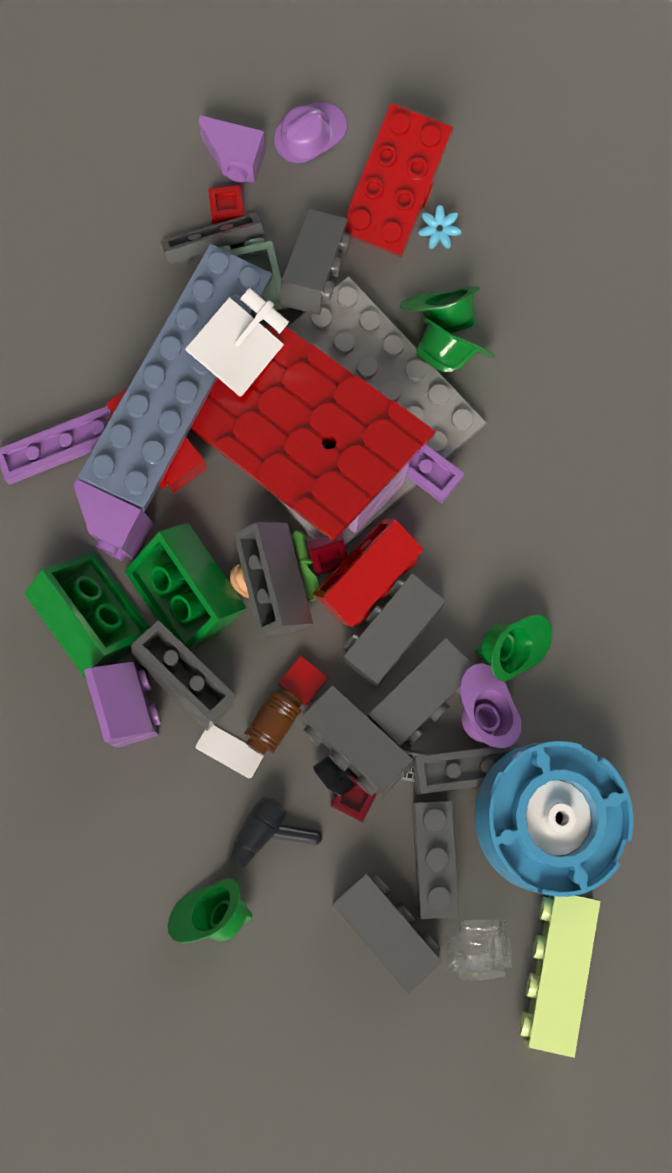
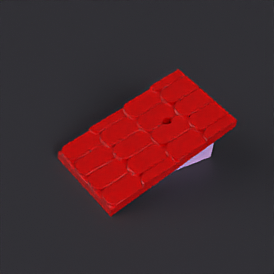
M268 324L264 328L284 345L241 397L218 378L190 429L333 542L347 527L357 534L404 484L409 462L433 438L436 431L396 401H391L362 378L349 372L316 346L310 345L289 328L285 327L279 334L277 330Z

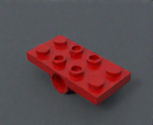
M390 103L345 218H348L346 233H350L354 239L402 257L419 214L425 208L430 197L434 177L453 133V127Z

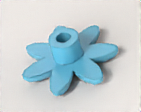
M438 205L435 217L428 213L422 214L423 220L429 226L419 230L418 234L420 236L431 235L429 240L430 249H433L439 240L445 248L449 249L451 247L449 235L457 236L462 233L459 228L451 226L457 219L458 213L453 212L445 217L443 206ZM439 225H442V227H443V230H442V231H440V230L438 229V226H439Z

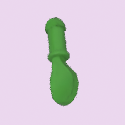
M294 530L291 533V538L307 601L313 602L316 598L312 593L320 586L318 577L309 569L312 561L309 559L305 542L306 537L302 531Z

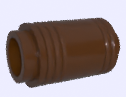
M278 687L276 692L271 691L267 700H265V703L243 733L248 738L245 744L262 756H264L266 751L274 754L292 727L293 722L296 721V718L301 713V700Z

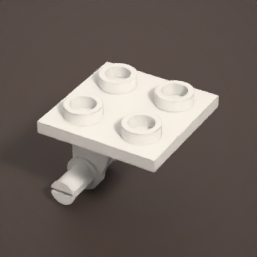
M251 287L240 300L257 313L255 319L229 297L185 349L240 397L284 345L259 322L264 319L279 334L290 322L273 308L274 303L270 300L267 302L263 300Z

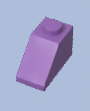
M200 115L198 122L201 138L223 176H227L235 182L247 181L255 183L266 150L264 131Z

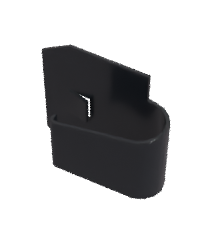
M329 756L313 766L314 772L328 790L339 796H343L356 786L348 776L358 778L357 775L349 768L343 771Z

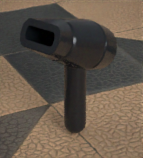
M262 797L251 809V812H249L228 856L244 868L271 838L317 845L322 841L323 837L318 830L281 825L287 814L283 806L272 798Z

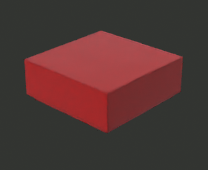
M241 185L208 188L212 224L244 216Z
M300 656L278 685L296 696L307 707L329 680V677Z

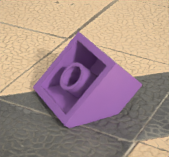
M76 479L73 486L88 533L98 540L96 546L104 550V553L122 562L125 556L134 560L138 556L154 523L141 509Z
M134 662L92 667L84 670L104 742L119 748L159 735L156 726L161 724V718L156 704L150 705L146 691L151 690V684L145 669L140 670Z

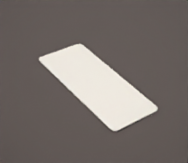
M212 726L208 731L204 730L195 746L199 751L247 778H252L264 757L249 748L245 742L216 726Z

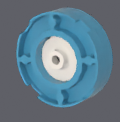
M554 741L533 743L516 748L504 755L492 766L485 776L477 795L475 827L478 841L485 857L503 878L515 886L528 891L550 896L569 897L584 894L599 887L617 871L621 865L617 862L624 850L626 841L631 842L634 825L633 808L623 779L604 757H598L577 743Z

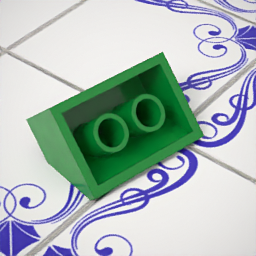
M189 523L159 531L124 571L157 621L159 620L190 651H193L229 627L247 609Z
M94 551L41 569L24 592L28 601L84 678H86L85 669L113 665L129 654L132 644L150 628Z

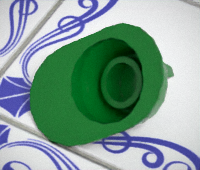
M469 286L454 291L420 294L403 300L400 303V308L409 311H422L426 319L437 324L448 333H453L475 325L476 317L473 296L480 291V288L478 286Z
M424 317L422 318L428 326L416 350V354L434 369L441 372L459 370L476 353L490 358L496 357L490 351L452 335Z
M537 614L527 616L514 623H497L487 630L482 643L475 647V653L482 657L486 665L491 666L493 675L498 680L506 682L533 668L543 660L552 643L553 631L551 623L546 617Z
M227 878L185 895L170 913L167 924L168 934L174 941L181 944L191 943L204 938L219 942L233 938L240 931L243 924L252 919V913L241 897L240 885L236 880Z

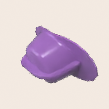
M315 102L309 105L297 106L292 108L278 125L274 134V145L278 154L285 160L293 163H306L334 147L344 138L347 132V119L337 106L327 102Z
M483 663L472 665L464 672L460 682V695L464 706L461 713L463 728L469 737L477 742L499 749L511 747L518 741L522 730L519 713L512 701L505 681L498 680L493 675L491 666Z

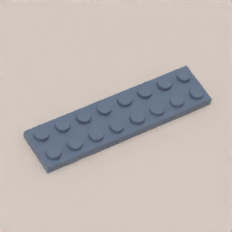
M212 244L209 245L78 475L80 481L145 512L218 377L185 350L186 347L229 297L252 316L254 310L240 299L250 287L262 298L272 280V273Z

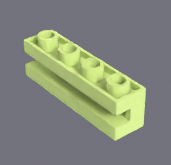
M550 895L548 898L543 897L539 919L544 920L542 936L536 935L533 946V958H538L535 974H529L526 986V996L531 997L529 1012L522 1013L519 1027V1035L524 1036L523 1042L529 1048L575 1058L600 901L580 896L557 897Z

